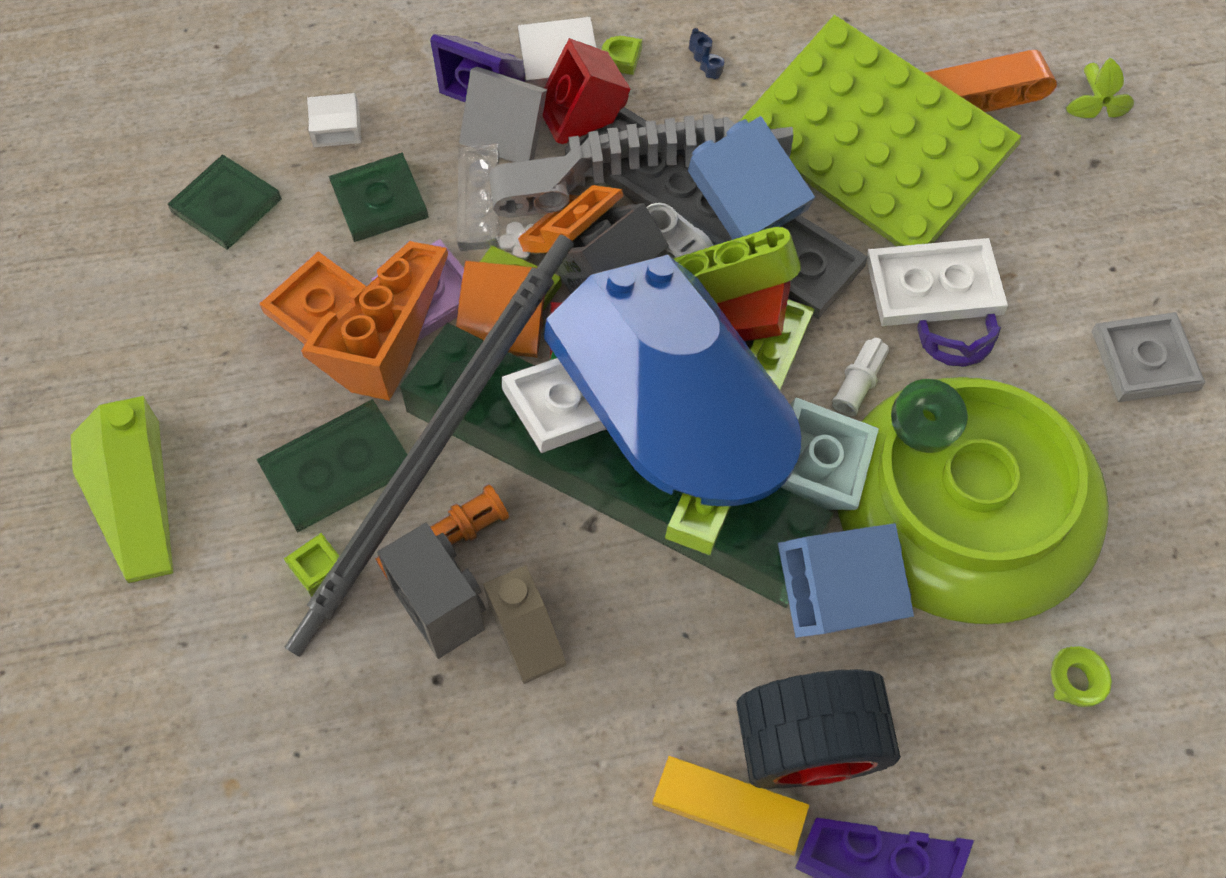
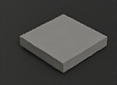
M480 67L472 68L459 144L512 162L534 160L547 89Z
M1177 312L1095 324L1092 334L1118 402L1199 391L1204 386L1205 380Z

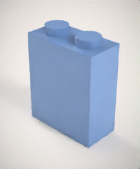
M761 116L751 122H748L747 119L739 121L726 132V137L716 143L713 140H708L692 152L693 156L691 157L688 172L732 239L768 228L781 227L806 212L815 199L814 194Z
M896 523L807 536L778 543L795 637L826 634L914 617L911 593L907 583Z

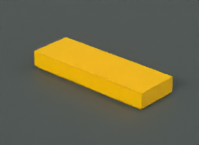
M672 756L667 758L652 802V806L792 856L795 855L809 804L763 788H757L752 784Z

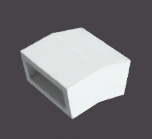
M355 93L307 97L309 134L313 147L361 143L359 102Z

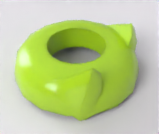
M1071 646L1061 649L1055 655L1050 674L1053 686L1056 689L1054 691V698L1056 700L1078 707H1093L1106 699L1111 690L1112 679L1109 668L1098 654L1082 646ZM1069 667L1079 668L1085 673L1088 678V688L1086 691L1078 690L1071 685L1067 676Z

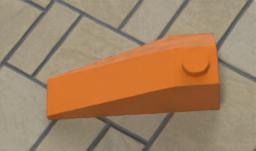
M409 241L377 269V278L363 290L357 287L348 295L349 302L336 314L329 311L319 320L301 350L303 356L351 393L390 401L411 360L448 256L447 248Z

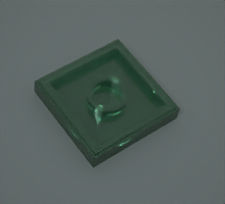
M403 152L329 176L332 189L353 242L429 218L427 208Z
M222 154L168 203V207L171 213L228 250L282 198L278 189Z

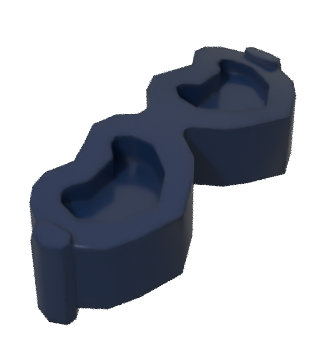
M698 28L692 29L688 48L693 52L694 60L700 62V70L705 72L707 78L718 79L723 73L724 58L711 54L712 39L707 34L700 32Z

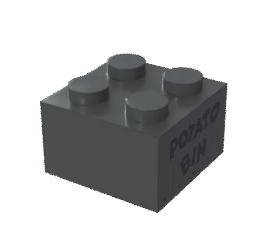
M644 203L612 207L572 241L574 246L558 268L557 273L572 294L590 275L657 258V255L665 250L669 244Z

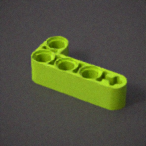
M783 227L768 228L673 258L699 279L716 303L786 283L794 279L801 270V264L791 234Z

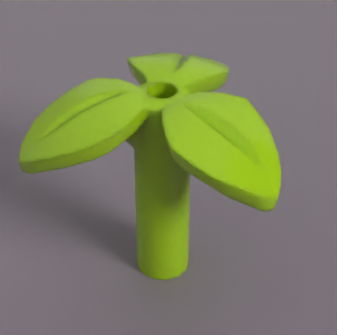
M1108 58L1101 69L1097 63H1090L1085 66L1084 74L1094 92V96L1084 95L1071 101L1066 106V111L1079 118H1095L1100 113L1102 107L1106 106L1108 116L1114 118L1125 115L1133 108L1134 100L1130 95L1121 94L1113 96L1124 85L1123 72L1115 60Z

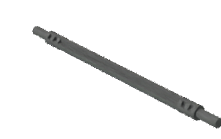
M560 234L538 268L530 270L308 602L307 606L310 609L284 646L287 650L300 657L325 618L329 620L332 618L447 442L554 284L552 277L574 246V243L569 238Z

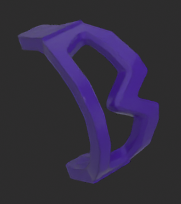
M994 313L987 314L985 325L988 335L975 340L969 346L963 341L947 339L930 333L926 320H919L917 330L922 347L925 348L930 356L949 366L966 367L980 363L991 353L998 339L1001 327L998 326ZM938 344L957 349L964 356L951 355L940 351Z

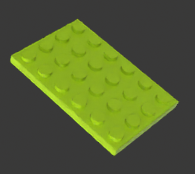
M833 15L741 118V120L747 119L748 122H751L761 116L769 129L793 127L794 135L789 158L804 181L897 247L934 243L1021 143V135L836 15Z

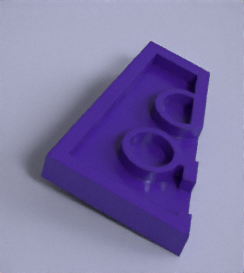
M816 817L795 869L814 878H962L974 840L956 838L954 841L929 838L928 833L910 831L908 835L879 831L873 825Z

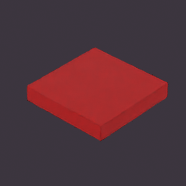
M788 281L716 304L743 341L781 336L791 282Z

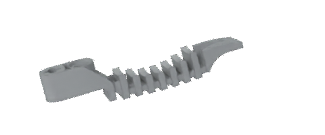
M713 114L703 115V120H694V116H684V122L675 123V118L665 119V124L656 125V121H646L645 127L637 128L636 124H628L624 131L618 132V128L615 127L607 128L608 133L599 135L598 131L588 132V138L581 146L579 136L569 137L570 151L566 156L505 163L494 167L489 173L493 210L497 215L505 218L560 211L569 204V194L581 182L583 177L593 176L594 184L603 183V163L610 162L612 175L622 174L621 159L627 157L630 170L640 169L639 155L647 154L648 166H658V152H665L667 166L677 165V150L684 149L685 166L689 167L691 157L693 156L692 152L699 145L708 140H713L716 143L726 137V132L735 123L728 117L713 119ZM793 127L770 129L788 157H790L794 135Z

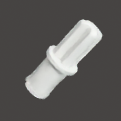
M875 337L872 340H867L854 364L847 366L845 370L846 378L837 395L832 400V406L839 413L846 416L857 415L858 409L868 390L876 386L878 381L876 375L889 353L888 345L883 343L881 339Z

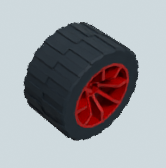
M842 669L792 676L755 687L743 693L736 701L749 782L757 788L784 789L833 784L882 771L895 765L900 760L901 756L884 678L875 671Z

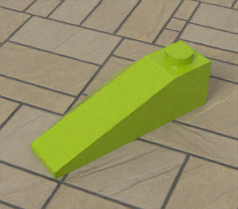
M144 396L101 404L70 435L73 474L128 583L174 574L159 421Z

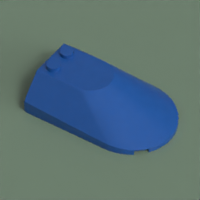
M669 255L590 275L546 319L544 331L546 343L627 460L652 485L670 495L677 490L699 497L703 505L736 506L755 502L769 496L782 487L792 475L801 450V430L793 408L699 279Z

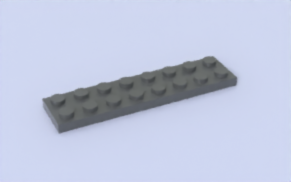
M624 107L618 112L613 123L595 131H598L599 135L607 134V128L617 127L618 132L624 131L628 124H636L637 128L645 127L646 120ZM588 134L579 137L580 146L587 140ZM569 144L565 147V156L570 151ZM684 149L677 150V165L667 166L665 152H658V166H648L647 154L639 155L640 169L630 170L628 157L621 159L622 174L612 175L610 162L603 163L604 182L612 188L622 189L623 195L637 204L644 203L647 207L653 203H664L671 206L694 227L702 230L712 241L713 246L733 240L689 174V167L685 166ZM799 215L781 226L790 232L801 264L799 274L790 280L788 299L814 308L813 316L819 319L866 266L867 256Z

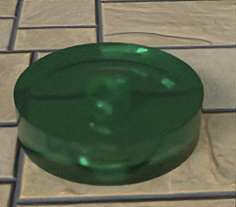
M920 379L907 385L895 399L891 410L892 425L899 438L909 447L925 453H936L949 448L963 434L968 419L966 405L960 394L950 385L936 379ZM923 411H930L934 415L935 421L928 420L924 416Z

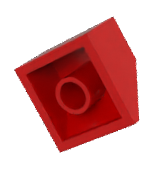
M569 38L544 86V89H547L542 116L555 141L565 144L569 142V137H581L588 134V132L613 123L618 112L627 104L631 88L607 51Z

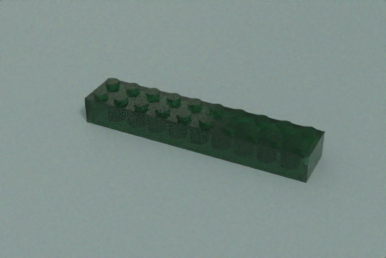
M447 322L399 386L406 411L429 423L484 340ZM507 352L452 436L787 608L789 600L778 543L807 536L827 534L833 515L832 512L780 487L774 493L758 501L731 506L711 555L665 539L668 524L683 493L675 490L670 495L643 478L627 460L607 429L541 453L502 390L503 376L535 365Z

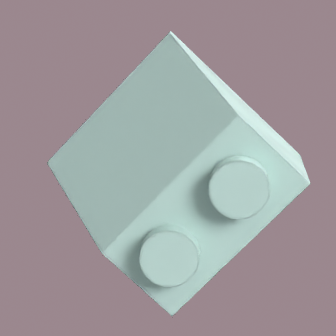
M796 397L790 405L800 425V455L790 478L782 487L767 497L798 509L856 510L859 506L879 428Z

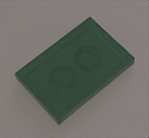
M371 399L256 460L298 533L386 486L408 454L374 400Z

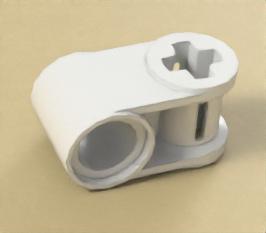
M653 203L646 207L658 228L662 229L660 231L669 244L665 250L657 255L658 257L669 255L671 258H676L713 246L712 241L702 230L694 227L671 206L664 203Z

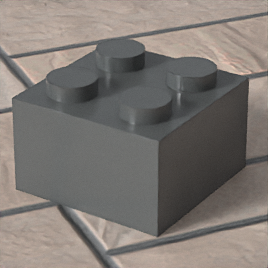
M427 522L377 551L392 590L437 659L485 630L481 613L486 611V607L478 595L482 593L481 588L469 569L460 570L454 560L457 554L444 533L436 536Z

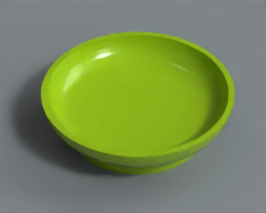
M970 377L940 378L921 382L894 393L872 409L861 421L879 429L859 506L856 510H838L839 519L843 531L896 523L912 606L929 614L952 621L970 624L1009 623L1033 617L1055 607L1077 590L1089 576L1099 558L1106 536L1109 515L1107 488L1099 463L1087 442L1077 429L1052 406L1023 389L1002 382Z

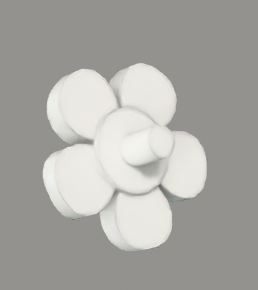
M520 222L509 223L506 227L507 234L502 235L499 239L501 249L512 251V255L527 260L530 252H523L518 237L534 224H529L526 228H523Z

